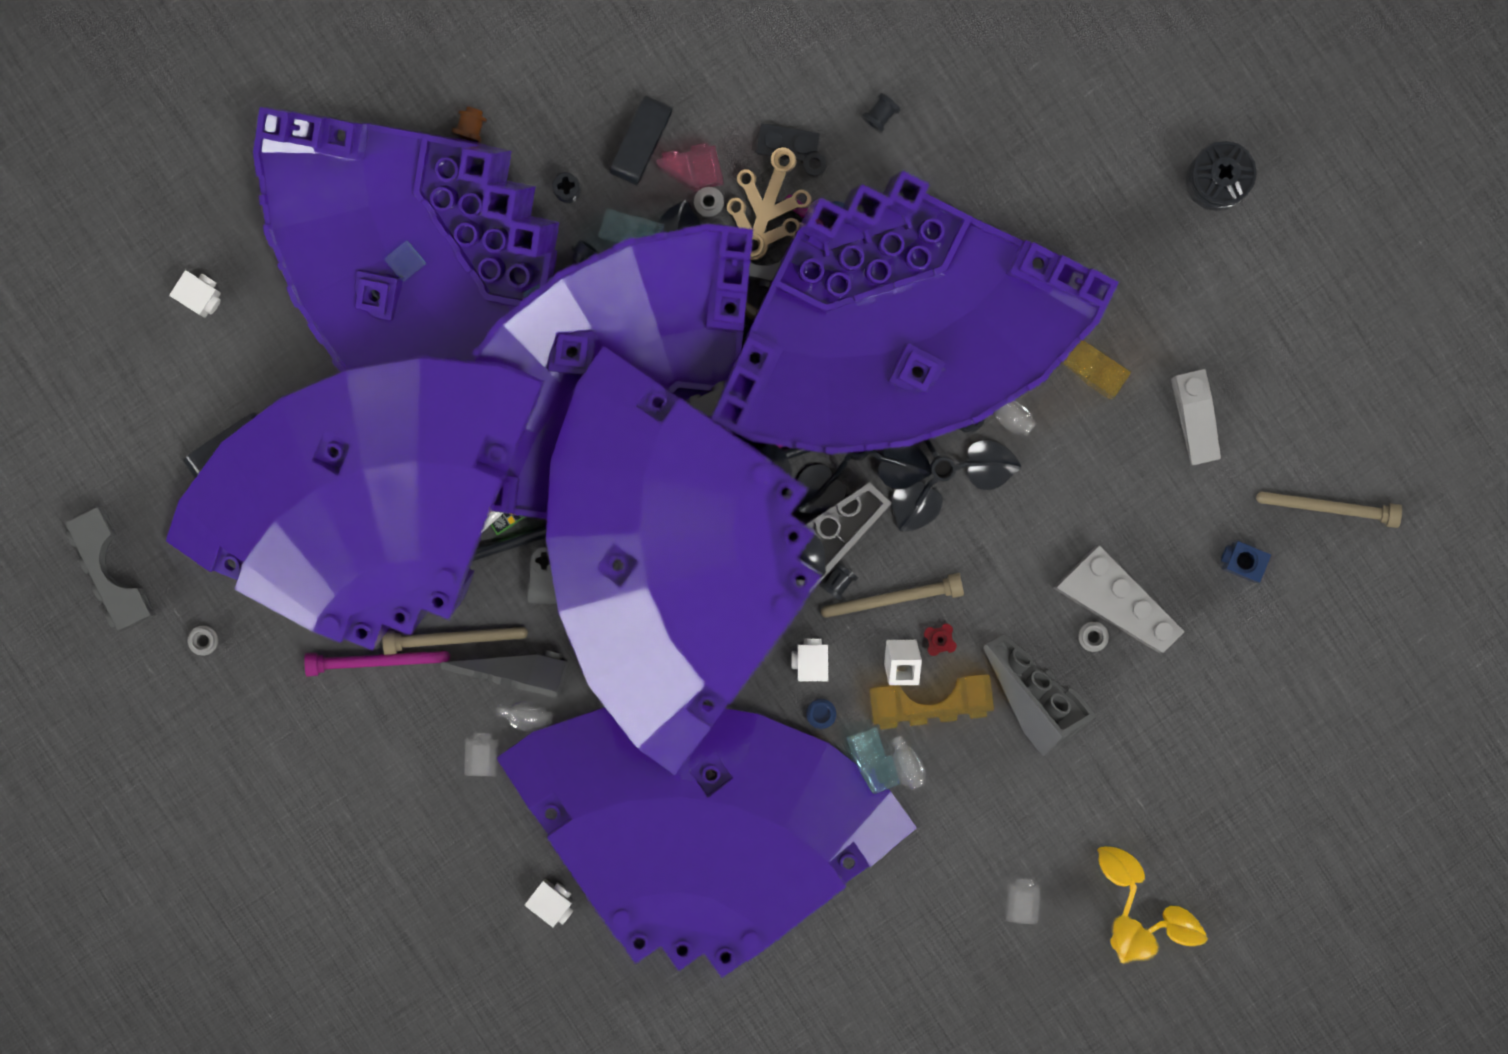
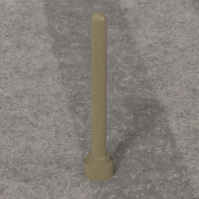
M1259 492L1256 495V500L1262 504L1378 519L1380 523H1385L1386 527L1399 528L1402 518L1401 504L1389 503L1388 506L1382 505L1381 508L1269 492Z
M960 573L949 574L948 578L942 579L943 582L827 605L821 608V615L828 618L941 594L946 596L952 595V598L964 596Z
M525 627L402 636L401 633L390 630L382 638L384 655L397 654V651H402L405 647L524 639L527 637L528 631Z

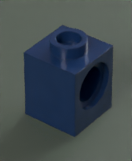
M1235 541L1231 546L1227 545L1221 556V561L1224 562L1222 570L1253 583H1260L1271 554L1240 541ZM1242 552L1246 553L1251 560L1250 566L1245 570L1241 569L1237 564V557Z

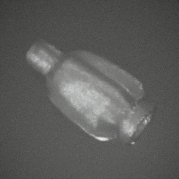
M1016 399L995 411L999 422L1014 434L1022 433L1024 436H1027L1037 424L1033 420L1032 412Z
M519 701L511 706L499 704L496 710V716L508 718L510 724L515 728L527 732L550 726L552 723V713L547 712L543 705L533 702Z
M902 735L892 739L891 742L895 749L892 763L900 783L908 786L910 791L926 785L925 777L927 772L919 754L913 748L906 746Z

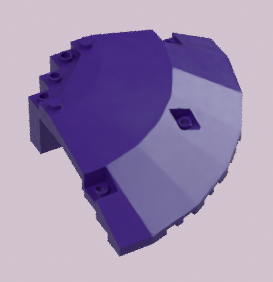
M259 107L253 156L256 176H259L261 195H259L260 205H263L265 220L263 231L270 248L273 247L279 262L277 264L278 269L283 272L288 285L286 289L295 308H299L308 321L307 326L318 342L324 345L333 359L332 363L341 372L351 367L376 365L386 361H400L421 355L429 356V358L459 359V361H467L475 348H478L486 338L487 333L495 323L525 299L522 294L523 292L540 284L541 288L548 282L549 278L553 277L557 257L555 246L559 222L531 216L536 186L507 181L512 154L511 150L367 122L355 123L328 116ZM339 130H343L346 134L343 141L338 138ZM373 290H377L380 294L378 301L372 298Z
M903 170L890 178L883 194L863 184L855 187L850 191L842 208L819 198L810 204L782 258L745 338L747 340L735 365L732 367L710 420L751 441L827 454L906 447L982 421L1006 404L1013 402L1019 396L1045 382L1049 375L1070 355L1069 353L1080 341H1083L1098 325L1119 282L1093 268L1089 269L1064 255L1059 256L1034 242L1020 240L926 193L930 184ZM858 205L862 208V213L856 211ZM817 218L822 221V226L815 223ZM1034 258H1039L1042 261L1040 269L1033 267L1032 262ZM753 352L758 353L760 356V361L757 364H752L749 360V356ZM915 366L920 367L922 370L919 378L912 375V369Z
M705 224L684 228V230L667 233L661 232L651 236L626 239L598 255L591 256L590 259L558 272L540 289L535 290L521 301L516 308L495 323L487 333L486 338L478 348H475L467 361L503 363L545 381L536 406L529 418L524 435L517 447L511 467L498 491L500 498L497 502H494L491 512L547 519L551 458L576 385L603 347L615 353L683 401L697 394H700L702 397L712 392L711 388L714 385L728 379L732 367L735 365L742 350L754 229ZM728 303H733L736 306V311L732 314H728L724 310L725 305ZM570 347L578 349V354L573 358L567 356V349ZM661 397L652 399V406L659 409L663 407L664 401ZM499 449L492 450L496 458L502 457V452Z
M603 347L576 385L551 458L546 540L558 612L589 687L634 745L675 775L711 729V726L726 705L732 702L782 635L822 576L797 559L814 535V532L789 515L807 491V488L688 403L678 399L653 379L606 347ZM661 397L664 401L663 407L659 409L652 406V399ZM783 487H789L792 491L788 499H784L780 495V490ZM792 530L799 534L798 539L794 543L787 539V534ZM615 559H621L624 562L622 570L616 571L612 568V562ZM798 574H803L806 577L801 586H797L794 582ZM709 699L713 701L714 707L712 710L705 711L702 708L704 700Z
M421 355L400 361H386L376 365L347 368L338 374L319 380L291 394H286L221 442L178 501L166 542L211 573L216 571L237 580L236 591L301 626L340 643L345 639L373 650L390 627L411 635L428 612L449 620L466 597L475 570L469 567L502 481L511 467L517 447L524 435L545 380L503 363L459 361V359L455 358L438 359ZM330 447H336L339 450V455H333L330 452ZM499 449L502 452V457L496 458L492 450ZM228 559L234 560L236 567L229 566Z
M702 704V708L705 711H710L714 707ZM606 707L535 730L497 757L498 762L528 809L531 810L548 834V840L617 941H620L635 964L661 946L678 971L702 954H705L718 974L723 978L742 963L750 961L845 889V883L869 866L871 867L917 829L887 787L829 742L779 723L759 713L724 708L711 726V729L675 775L639 750ZM708 769H714L717 772L715 779L709 780L705 777ZM554 808L557 811V817L554 819L548 818L546 810ZM847 857L854 859V865L851 868L843 866V861ZM641 937L644 940L638 944L635 939ZM682 944L687 946L681 951L677 948ZM722 952H729L723 958L720 956Z

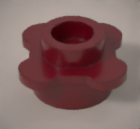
M943 624L942 627L935 629L928 627L924 631V637L928 639L929 644L927 651L931 656H937L940 652L945 651L952 653L956 650L957 644L953 641V627L950 624ZM939 637L943 638L942 643H939L937 641Z

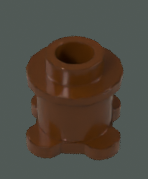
M468 106L465 111L459 110L460 119L457 128H452L451 133L456 137L481 143L482 139L479 135L483 123H487V119L482 117L483 111Z

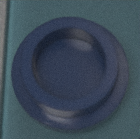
M826 699L814 700L807 708V720L815 728H828L836 719V709Z

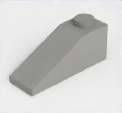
M1198 370L1171 378L1191 466L1221 459L1213 400L1206 370Z

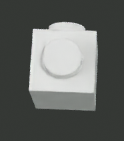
M186 270L169 295L204 318L208 313L210 315L213 314L221 301L218 298L221 292L214 289L217 284L202 273L197 278Z
M804 639V645H797V651H792L791 664L792 669H797V681H828V645H822V639Z
M887 640L884 666L889 685H919L922 659L917 640Z
M544 879L525 904L527 908L552 927L557 922L563 925L574 911L569 907L573 902L569 897L572 893L557 882L554 886L547 879Z

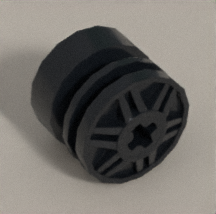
M1230 141L1215 142L1203 149L1188 167L1186 175L1187 191L1193 201L1204 209L1212 211L1228 210L1245 198L1255 185L1257 176L1255 160L1249 151L1238 143ZM1222 170H1228L1229 173L1225 178H1219L1218 175Z

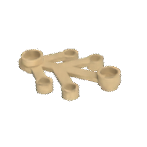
M778 148L771 155V164L774 167V171L763 200L755 184L756 175L754 172L744 169L737 175V182L744 188L757 216L753 226V240L758 241L759 247L751 252V260L762 258L766 254L769 244L786 236L793 237L795 232L789 233L787 231V224L789 222L796 223V231L800 226L798 220L788 218L783 222L782 226L765 233L770 220L798 207L807 208L812 201L809 192L798 190L792 197L775 204L786 172L791 171L796 165V156L788 148ZM783 155H788L790 159L789 164L786 166H781L780 158ZM746 173H749L752 177L749 184H743L742 176ZM804 193L807 196V201L805 204L800 205L797 202V197L799 194ZM739 198L730 199L727 203V211L734 216L738 227L752 229L744 213L746 210L745 202ZM738 201L741 204V210L734 213L731 207L734 202Z

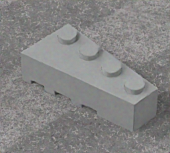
M867 483L804 525L817 535L825 550L826 573L818 583L892 504L871 483ZM796 580L800 585L804 583V581Z
M1100 545L1095 546L1053 587L1056 591L1074 600L1079 605L1092 611L1158 653H1164L1184 633L1179 625Z

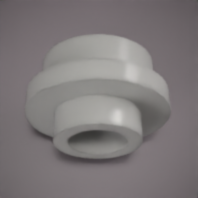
M714 187L700 189L694 198L695 209L705 217L716 216L721 212L724 205L721 192ZM705 197H713L715 203L710 207L705 206L703 203Z
M1089 622L1081 627L1078 639L1080 645L1085 650L1097 652L1107 645L1109 634L1106 627L1101 623ZM1091 631H1095L1098 634V640L1094 643L1088 640V634Z
M198 626L188 636V646L197 655H209L218 646V635L209 626ZM202 635H206L209 639L206 646L199 644V638Z

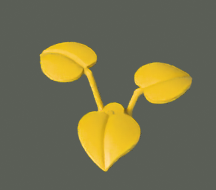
M1100 847L1097 849L1099 864L1105 876L1119 886L1125 887L1129 885L1130 887L1123 914L1113 922V936L1110 939L1111 946L1117 951L1121 963L1152 958L1158 951V945L1152 933L1162 927H1166V932L1170 939L1181 945L1199 946L1206 943L1208 938L1203 927L1193 914L1182 907H1166L1162 913L1164 920L1159 921L1149 929H1144L1141 923L1128 917L1137 889L1136 883H1142L1145 879L1144 870L1137 859L1124 850L1115 847Z

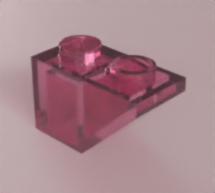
M708 143L697 144L691 147L690 152L680 154L679 150H673L661 154L662 158L657 159L659 171L694 192L704 187L724 185L715 145L709 147Z

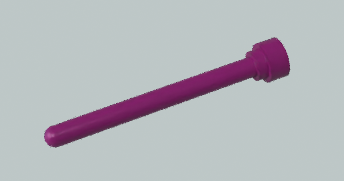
M448 651L324 658V655H318V652L305 653L304 664L306 677L319 676V673H325V670L442 663L448 662L451 656Z

